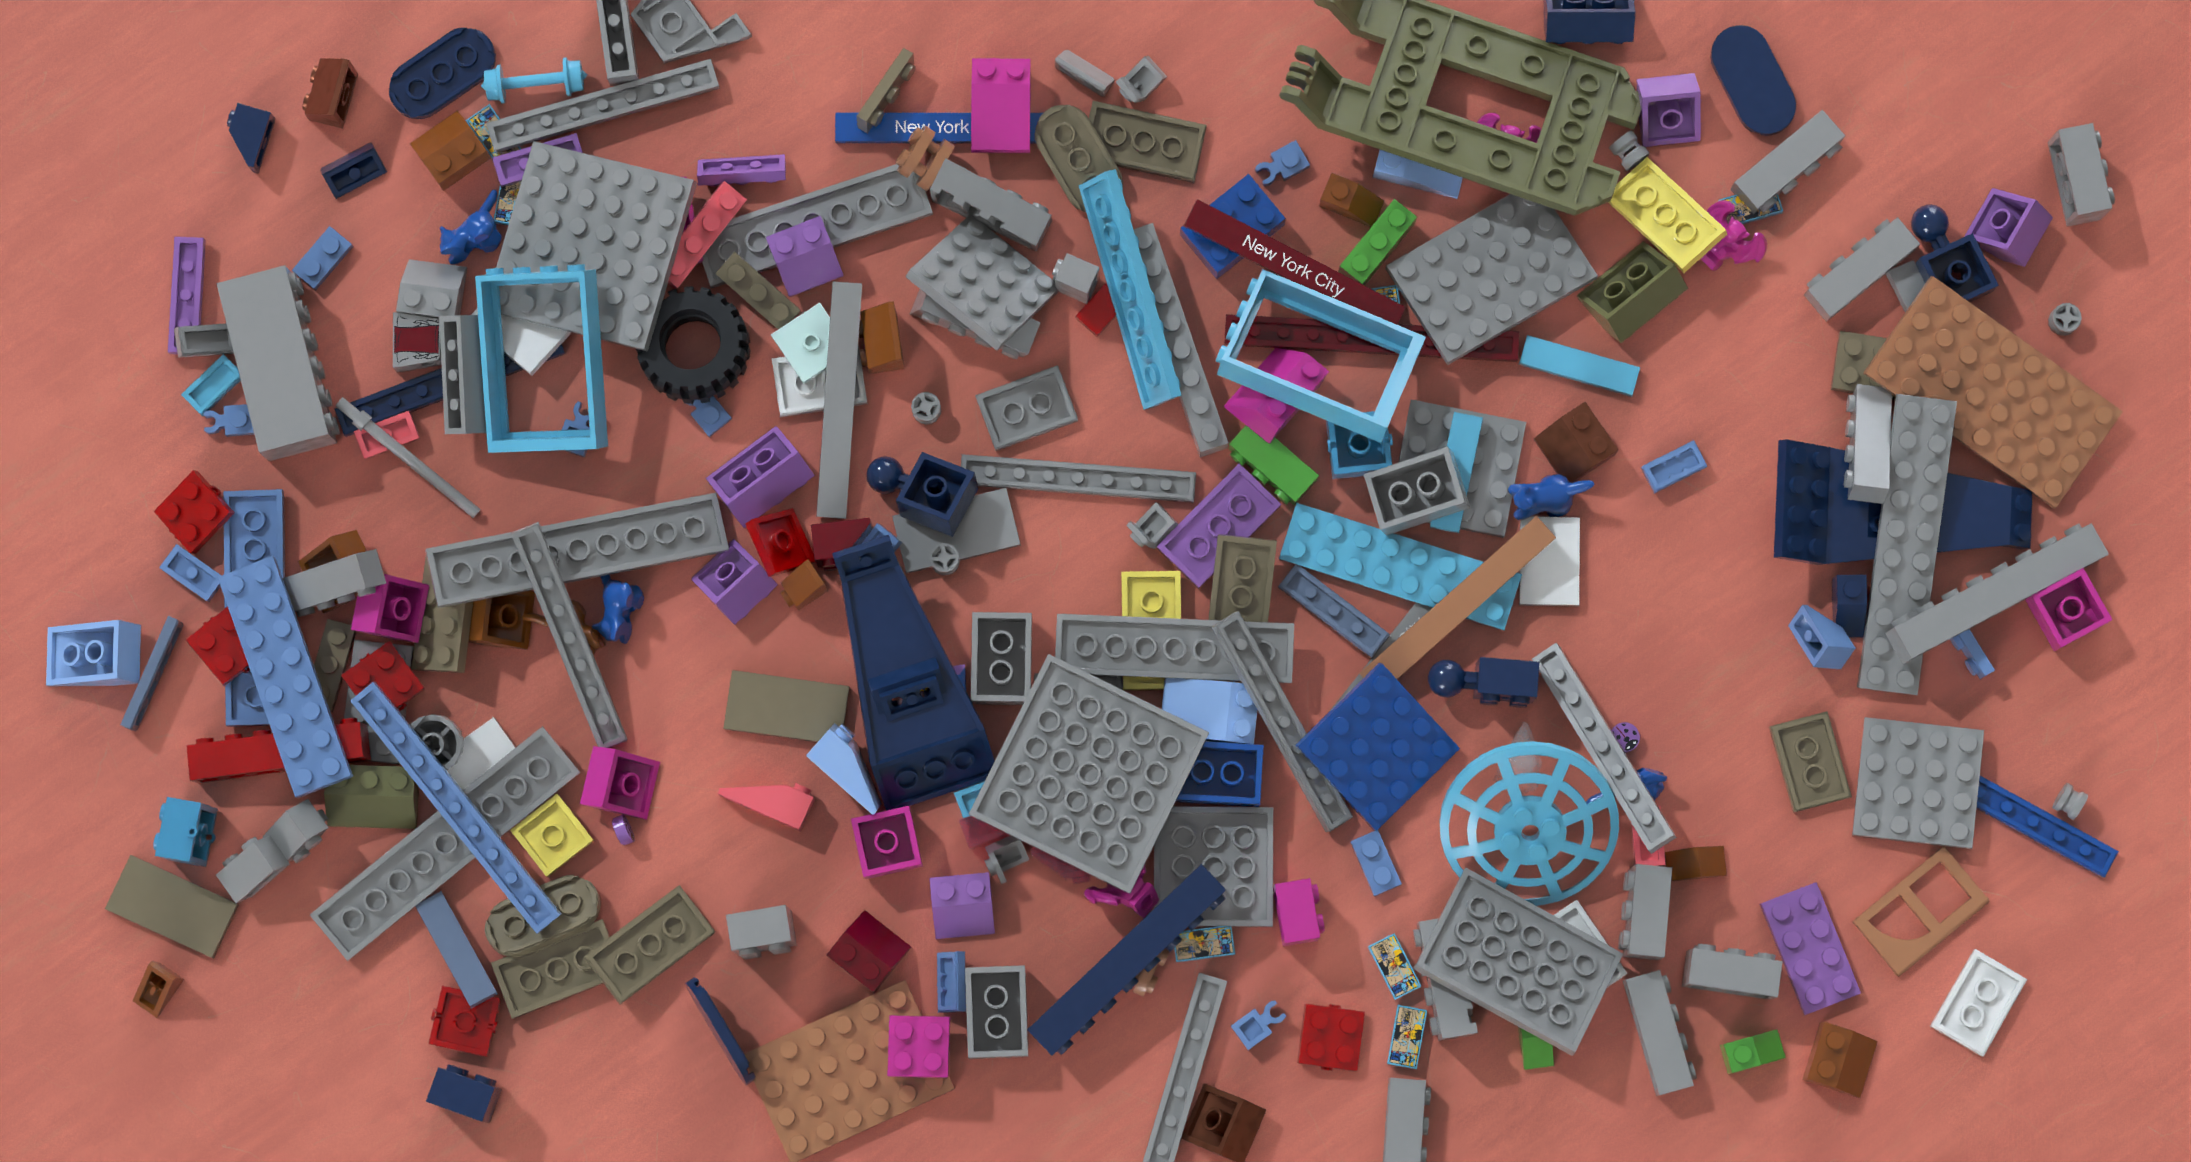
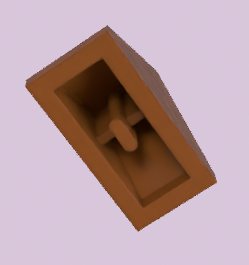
M1724 846L1693 847L1665 852V867H1672L1671 881L1727 876Z
M151 961L147 966L133 1002L157 1018L184 979L161 963Z

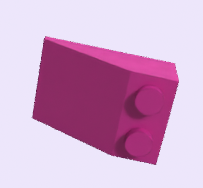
M972 58L971 153H1030L1031 60Z

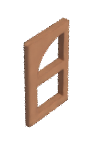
M1943 846L1852 922L1893 970L1894 974L1900 977L1990 901ZM1939 862L1970 897L1941 923L1936 920L1910 889L1914 882ZM1897 896H1900L1929 932L1917 939H1897L1882 933L1868 920Z

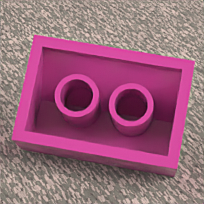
M1275 348L1257 368L1312 392H1316L1329 373L1325 367L1309 354ZM1243 385L1224 405L1225 409L1269 444L1300 410Z

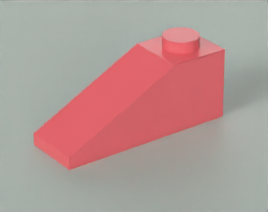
M795 783L793 788L788 785L720 788L718 791L719 796L800 832L815 801V798L810 796L811 790Z

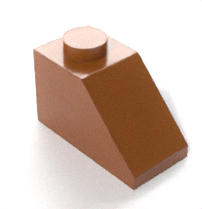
M1331 173L1319 206L1372 227L1378 218L1384 200L1359 183Z
M809 559L781 582L784 590L780 594L789 607L795 605L798 611L828 592L824 582Z

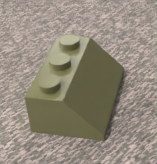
M1643 241L1580 292L1577 297L1602 328L1622 343L1646 322L1655 317L1663 308L1677 299L1688 287L1676 265Z
M349 765L353 774L352 778L324 788L326 816L329 818L327 826L417 828L419 786L403 767Z

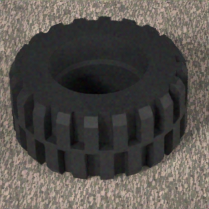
M693 286L684 287V292L680 293L676 289L668 291L669 297L662 301L648 352L636 349L641 368L654 388L660 393H666L667 397L674 401L679 398L687 404H693L694 400L706 403L710 402L709 397L717 395L718 398L726 394L724 390L730 386L733 389L739 383L737 377L739 374L744 375L747 369L746 360L750 359V338L737 308L732 303L727 302L726 297L720 293L714 295L708 288L701 287L700 291H695ZM694 321L712 325L720 337V348L712 361L697 369H682L671 363L667 357L666 343L675 329L685 323Z

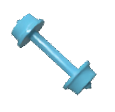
M567 57L563 58L562 72L504 78L502 66L499 64L495 69L484 71V82L481 87L486 91L488 101L499 100L501 104L506 103L505 89L564 83L567 96H571L573 92L584 90V79L588 74L582 70L580 60L570 61Z

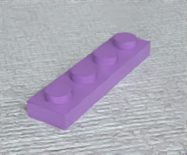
M174 237L168 339L169 354H178L174 333L176 327L201 325L206 245L204 238Z

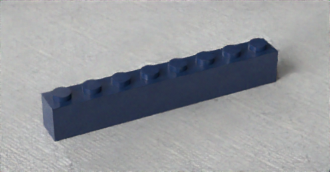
M1201 864L1027 1030L1051 1056L1056 1052L1062 1055L1074 1044L1070 1039L1074 1034L1080 1031L1083 1035L1096 1023L1092 1019L1094 1015L1100 1010L1105 1014L1117 1003L1114 999L1115 995L1121 990L1127 993L1139 982L1135 976L1143 969L1147 972L1152 970L1161 961L1157 956L1165 948L1169 952L1173 950L1183 940L1179 935L1187 927L1191 931L1194 930L1204 920L1201 914L1208 907L1214 911L1226 899L1223 895L1226 891L1225 887Z

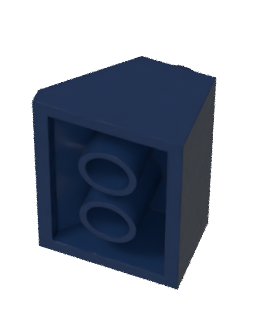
M1543 0L1546 42H1553L1555 44H1564L1566 42H1582L1584 44L1611 42L1622 44L1634 41L1636 13L1634 0Z

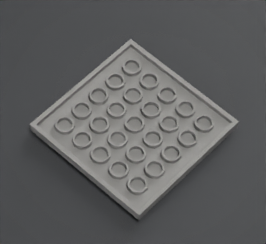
M533 141L496 268H503L504 273H513V268L530 267L531 272H540V266L558 265V271H567V265L585 264V270L596 269L601 340L648 352L697 182L692 179ZM579 282L499 286L501 315L583 335Z
M1048 654L969 815L1130 894L1209 732Z

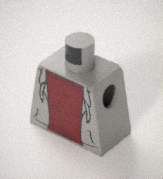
M393 312L394 370L396 372H405L441 365L439 319Z

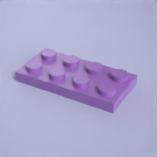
M1239 463L1161 541L1157 549L1199 589L1214 573L1218 534L1250 537L1281 506V503Z
M1817 882L1760 904L1804 1015L1861 994Z

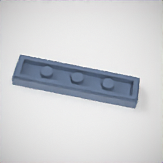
M1295 564L1278 586L1279 589L1371 659L1390 636L1383 628L1300 565Z
M170 616L167 617L120 724L121 726L135 732L138 730L182 630L183 623Z
M442 891L418 903L415 907L470 1008L497 995L492 982Z

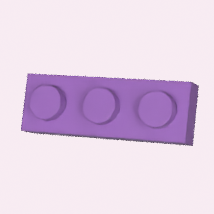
M577 133L544 142V144L583 153ZM532 146L492 158L501 187L522 181Z
M785 154L698 160V186H718L724 181L728 184L736 183L743 185L749 182L765 181L773 183L786 180Z

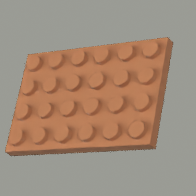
M906 980L744 1054L749 1062V1072L753 1071L756 1076L754 1083L790 1162H798L955 1089L950 1077L916 1078L887 1076L889 1015L922 1016Z

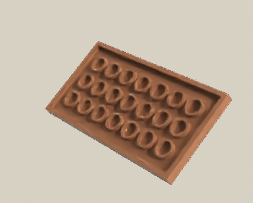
M1930 276L1863 373L1894 396L1896 394L1957 401L1952 437L2025 489L2030 490L2052 508L2058 506L2123 412L1934 276Z

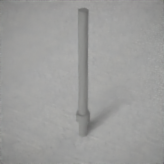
M343 397L339 400L336 407L353 420L352 424L360 431L364 429L472 518L477 515L481 510L376 425L368 413L364 410L360 412Z

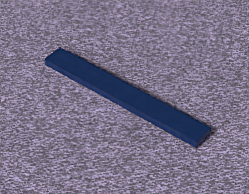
M561 344L546 361L566 354L563 345ZM504 354L506 376L524 370ZM442 368L350 403L360 412L364 410L368 413L374 423L406 411L414 412L443 401ZM334 408L345 437L353 435L354 431L359 430L352 424V419L338 408Z

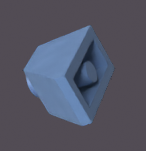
M1802 605L1788 625L1813 667L1842 669L1856 649L1843 627L1808 605Z

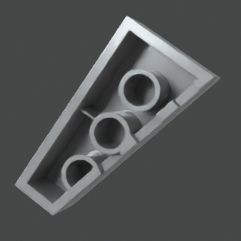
M946 158L930 188L932 202L966 218L972 214L973 217L981 221L990 230L1036 252L1052 222V215L1048 213L1049 209L1035 202L1030 204L1023 200V197L1011 190L1006 191L998 187L993 181L980 177Z
M919 289L910 315L921 318L930 324L947 328L948 331L956 335H965L973 338L976 343L991 348L987 342ZM1031 318L1000 348L1002 349L1001 353L1013 359L1028 355L1041 322Z
M1438 919L1418 922V929L1413 930L1415 946L1421 947L1422 951ZM1427 977L1429 988H1424L1426 1005H1432L1434 1017L1429 1018L1432 1036L1438 1035V1041L1478 1033L1476 1022L1472 1023L1471 1016H1473L1472 1001Z

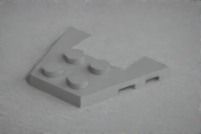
M641 0L631 13V17L664 64L752 37L737 13L711 30L690 0Z

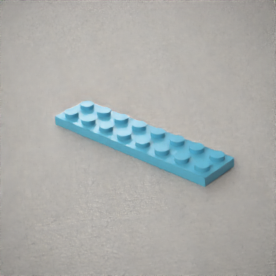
M1116 169L1105 171L1079 185V189L1143 410L1181 396L1180 381L1174 371L1172 353L1167 347L1163 333L1164 326L1158 316L1155 295L1149 285L1147 268L1142 261L1139 250V240L1134 233L1131 213L1126 206L1122 192L1123 185L1118 178Z
M1296 503L1279 556L1280 560L1432 608L1484 563L1483 561L1394 533L1386 536L1379 528L1300 503ZM1516 573L1466 619L1504 631L1522 574Z

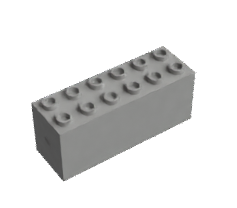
M284 265L216 283L259 453L268 461H273L336 444L335 435L340 434L336 418L332 417L328 407L333 406L329 390L325 389L321 379L325 378V372L322 362H318L314 351L318 350L314 333L311 334L307 323L311 322V317L307 305L304 306L300 295H304L301 279L297 278L296 273L291 272Z

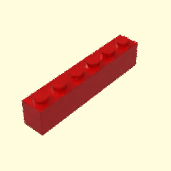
M357 718L341 719L340 724L335 726L348 763L371 760L368 726L358 722ZM271 730L254 731L253 736L244 738L242 734L225 735V740L214 741V738L196 739V744L186 745L189 779L198 784L286 772Z

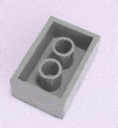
M2093 123L2060 129L2047 143L2066 226L2101 220L2112 209L2115 197L2112 188L2108 187L2105 176H2108V166L2106 160L2101 159L2099 148L2102 146L2100 133L2098 130H2094Z
M1449 447L1364 474L1380 530L1386 536L1470 508L1454 453Z
M972 612V704L1023 705L1031 690L1032 613Z
M1636 864L1628 870V873L1625 872L1623 890L1628 891V900L1622 903L1621 920H1626L1625 930L1619 934L1618 949L1623 950V957L1660 960L1665 957L1672 867Z
M786 905L726 915L731 951L744 958V960L762 957L761 951L767 950L771 951L773 955L791 952V946H797L792 912Z
M1698 944L1686 951L1682 987L1771 1000L1777 998L1779 994L1783 961L1775 960L1776 955L1758 952L1751 957L1745 956L1746 950L1728 948L1724 952H1717L1716 946Z
M1025 965L965 968L968 1058L1029 1057Z

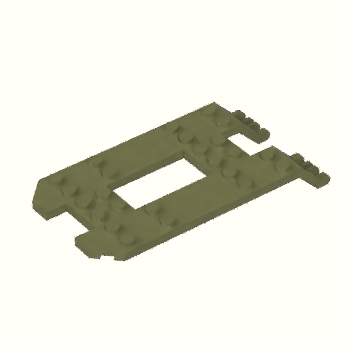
M1314 0L1316 5L1329 9L1351 34L1385 45L1370 86L1342 77L1316 49L1304 45L1297 46L1294 54L1295 58L1309 63L1313 69L1300 62H1292L1285 79L1289 84L1298 86L1302 90L1285 85L1282 87L1279 96L1281 99L1295 104L1317 128L1574 216L1611 201L1620 171L1594 163L1593 160L1606 121L1633 130L1637 124L1641 112L1639 93L1635 91L1630 83V76L1624 67L1426 0ZM1440 64L1550 101L1551 103L1537 143L1427 106L1426 103Z

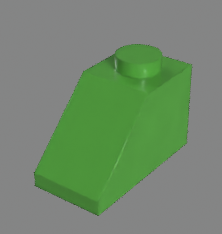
M1518 1027L1524 1070L1554 1066L1553 1045Z
M1777 1029L1719 1045L1728 1074L1786 1058Z

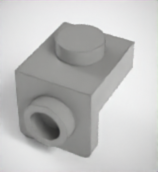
M1144 56L1125 77L1119 78L1116 83L1120 87L1119 91L1125 99L1138 103L1144 101L1167 76L1149 56Z
M1155 502L1136 523L1130 521L1126 526L1132 531L1130 537L1140 547L1146 545L1155 549L1178 523L1159 503Z
M1011 835L985 847L989 856L988 859L984 860L991 876L998 875L1001 884L1007 882L1003 874L1004 871L1029 860L1022 841Z

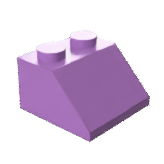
M1695 73L1637 79V91L1641 105L1639 125L1642 146L1649 147L1701 141V94Z
M1992 188L1965 236L1973 233L1981 249L2003 261L2025 267L2053 217L2035 199Z
M821 216L766 237L789 297L844 276Z
M733 539L728 544V551L718 553L691 580L735 625L762 599L766 598L778 584L772 577H768L766 570Z
M989 872L930 878L936 939L995 934Z

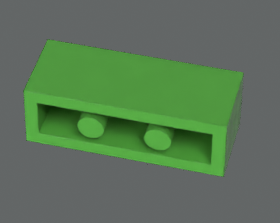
M1394 199L1341 263L1338 272L1365 286L1415 225L1417 216Z
M1247 425L1229 443L1228 449L1232 451L1229 454L1231 458L1242 466L1246 463L1254 470L1252 476L1263 485L1269 483L1276 489L1274 495L1286 505L1291 502L1295 506L1318 480L1319 475L1279 440L1274 438L1269 444Z

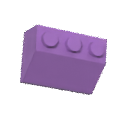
M775 426L709 475L706 480L742 527L745 528V523L760 517L773 506L781 503L785 497L797 488L804 486L815 475L795 447L779 428Z

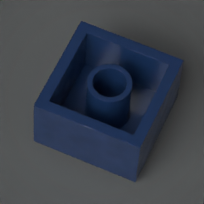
M450 1064L447 1065L446 1069L438 1067L426 1102L481 1122L490 1123L502 1091L501 1088L495 1087L497 1081L477 1074L474 1079L467 1077L468 1070Z

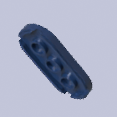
M1744 25L1732 26L1722 31L1712 45L1711 64L1740 122L1746 129L1760 135L1771 136L1780 133L1792 121L1796 111V101L1766 39L1754 28Z
M457 28L450 31L394 71L389 88V97L394 107L401 114L412 119H425L433 116L484 81V71L491 70L495 66L496 54L492 42L482 31L476 29Z
M695 977L685 982L693 1001L745 1085L753 1082L756 1076L753 1071L748 1074L749 1062L705 988L699 985V980Z

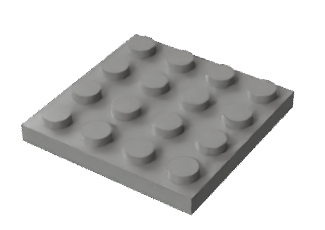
M972 214L916 263L906 275L907 279L995 350H999L1058 293V289L1055 288V281L986 227L981 221L973 217Z
M1411 399L1399 462L1447 447L1454 412L1483 417L1467 494L1470 508L1464 510L1460 529L1504 538L1512 495L1509 493L1508 488L1510 485L1515 484L1526 422Z
M1865 717L1852 836L1972 849L1984 730Z
M1173 806L1154 844V888L1159 898L1154 909L1194 870L1203 864L1225 887L1226 891L1223 895L1226 899L1214 911L1208 907L1201 914L1204 920L1198 926L1273 927V807Z

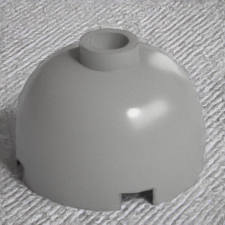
M431 714L419 717L410 724L446 770L457 764L463 753L464 739L462 731L454 721L443 715Z

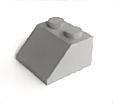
M409 259L400 282L396 312L439 319V316L460 315L467 267Z

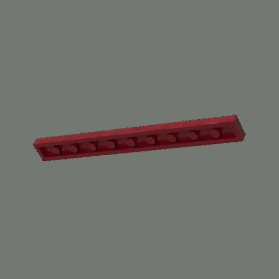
M1226 314L1224 345H1228L1230 340L1226 339L1232 322L1238 324L1240 320L1236 315ZM1256 316L1243 344L1246 347L1400 355L1316 319ZM1397 324L1426 337L1418 355L1419 357L1442 358L1421 325ZM1506 331L1460 359L1517 362L1519 331Z

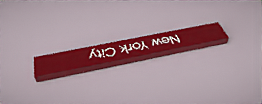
M1198 199L1183 225L1185 228L1276 275L1396 325L1406 308Z

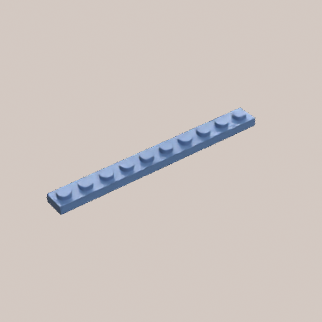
M372 682L351 699V703L536 934L561 915L560 911L378 684Z

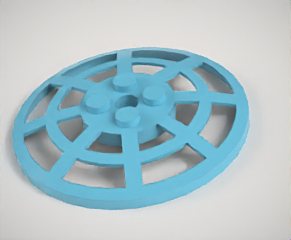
M1535 741L1516 742L1497 747L1482 754L1470 762L1456 776L1448 788L1441 806L1439 819L1440 839L1444 854L1459 878L1464 870L1456 859L1474 856L1483 870L1497 879L1495 884L1506 889L1508 884L1523 887L1546 885L1549 896L1525 899L1535 906L1546 905L1561 901L1578 893L1603 871L1611 859L1617 844L1619 812L1614 793L1607 779L1585 757L1568 748L1552 743ZM1539 755L1556 758L1558 761L1552 776L1541 773L1514 775L1509 758ZM1492 764H1498L1503 779L1487 788L1477 801L1460 793L1476 774ZM1571 764L1579 768L1589 776L1600 789L1603 796L1587 804L1575 788L1563 781L1569 765ZM1537 783L1545 784L1547 787L1542 797L1533 795L1522 796L1519 784ZM1507 789L1511 801L1505 804L1499 812L1485 807L1495 795ZM1560 790L1569 796L1578 808L1562 814L1557 805L1553 803L1558 791ZM1454 804L1470 812L1467 825L1469 845L1452 848L1449 837V822ZM1608 807L1611 831L1606 851L1591 848L1593 836V820L1591 815ZM1479 817L1494 824L1495 838L1477 842L1476 829ZM1583 820L1584 835L1581 845L1566 840V826ZM1527 825H1534L1538 828V832L1532 836L1523 834L1522 830ZM1500 850L1509 860L1501 872L1492 866L1483 854ZM1559 851L1574 855V858L1566 866L1553 873L1548 860L1556 856ZM1584 858L1599 862L1597 867L1586 878L1573 887L1561 891L1557 880L1571 873ZM1521 864L1537 865L1542 877L1526 879L1517 878L1514 875Z

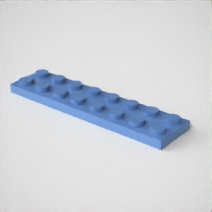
M284 490L223 491V500L235 512L224 524V574L274 556L282 578H285ZM224 597V606H225V608H226V607H227V603H226V600H225V597ZM251 671L245 674L242 672L225 686L226 726H268L269 722Z
M270 556L217 577L295 797L300 798L352 778V771L276 558Z

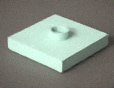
M820 302L771 334V337L803 384L825 371L827 367L830 317Z

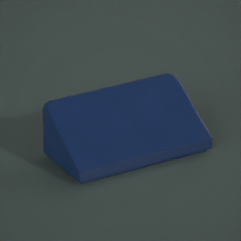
M372 142L320 169L335 199L387 173Z

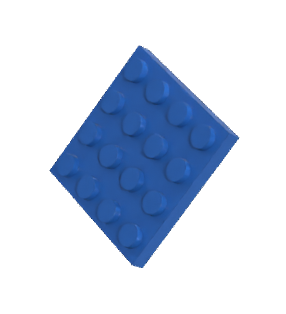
M1378 663L1295 745L1375 831L1397 812L1460 749L1382 663Z

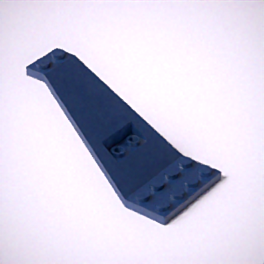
M1788 439L1778 441L1774 558L1815 565L1874 559L1881 504L1848 500V488H1844L1845 471L1849 470V463L1844 461L1845 450ZM1947 473L1937 552L1995 546L2031 549L2033 493L2028 489Z
M889 535L832 553L841 579L869 761L886 811L911 806L985 781L995 760L983 723L896 558ZM900 697L898 700H892L893 698Z

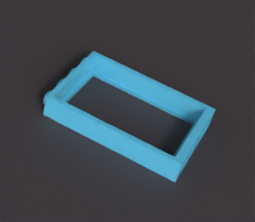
M585 264L567 265V271H558V265L540 266V272H531L530 267L513 268V273H504L503 268L486 269L485 275L475 276L488 453L586 450L607 447L608 436L596 269L585 270ZM579 282L590 429L510 432L499 286Z
M1262 269L1259 278H1252L1246 294L1250 295L1248 302L1242 300L1236 314L1240 318L1238 324L1232 322L1226 336V339L1230 340L1228 346L1222 345L1216 358V362L1220 363L1217 375L1381 443L1426 337ZM1264 298L1400 354L1373 417L1236 360Z

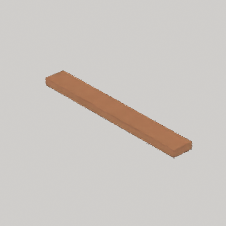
M1535 516L1359 674L1364 678L1378 663H1382L1398 679L1556 539L1554 534Z

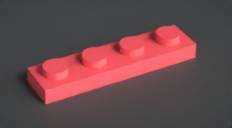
M724 181L719 185L683 231L668 281V285L673 289H677L746 202L747 199L727 182Z

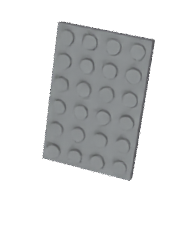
M1512 194L1386 265L1388 274L1447 365L1591 283L1598 276L1555 209Z
M1465 868L1414 970L1573 1056L1623 953Z

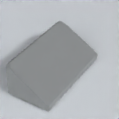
M1064 50L1055 59L1056 69L1102 97H1105L1114 83L1113 77L1069 50Z

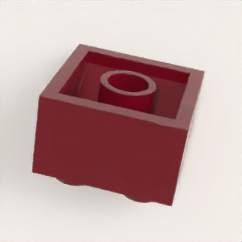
M870 517L812 524L814 558L818 568L824 567V571H836L837 567L832 553L861 544L873 529Z
M864 910L842 934L826 956L875 994L910 950L911 946Z

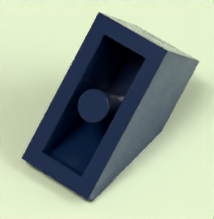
M237 103L236 109L231 110L228 116L227 126L230 127L229 132L252 172L259 173L276 118L271 112Z
M1836 575L1832 579L1833 622L1843 627L1849 638L1864 637L1867 611L1866 575Z

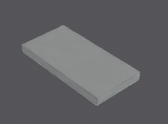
M1007 488L975 495L953 537L903 518L900 514L892 516L897 538L902 541L900 550L906 574L932 568L930 553L936 545L942 543L954 546L958 551L960 561L1021 546Z

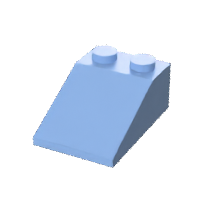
M1379 150L1373 178L1455 199H1458L1463 179L1462 177L1383 150Z
M122 620L48 627L46 686H118L138 684L140 681L141 625Z
M1165 678L1162 710L1209 732L1206 739L1208 742L1254 744L1257 708L1243 683Z
M834 723L806 756L874 815L880 807L881 801L857 742L853 740L855 735L845 725L837 726Z

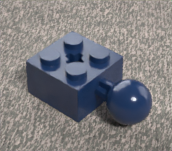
M1932 204L1918 208L1911 219L1912 231L1920 240L1930 242L1934 250L1920 257L1915 263L1924 282L1926 283L1930 276H1934L1969 302L1992 293L1999 285L1973 233L1949 243L1945 235L1949 227V219L1946 212L1941 207ZM1952 270L1954 273H1961L1962 276L1959 280L1952 277Z
M924 452L921 453L910 475L904 473L901 464L896 459L887 456L873 460L866 473L867 482L874 491L881 494H890L896 490L901 491L896 499L901 517L951 537L954 536L979 489L975 472Z
M1480 657L1476 662L1475 672L1464 671L1461 665L1455 661L1441 660L1431 667L1428 673V684L1431 690L1440 697L1449 698L1459 694L1462 689L1474 690L1473 699H1480V704L1498 705L1500 701L1510 702V707L1527 708V705L1533 703L1537 698L1540 662Z

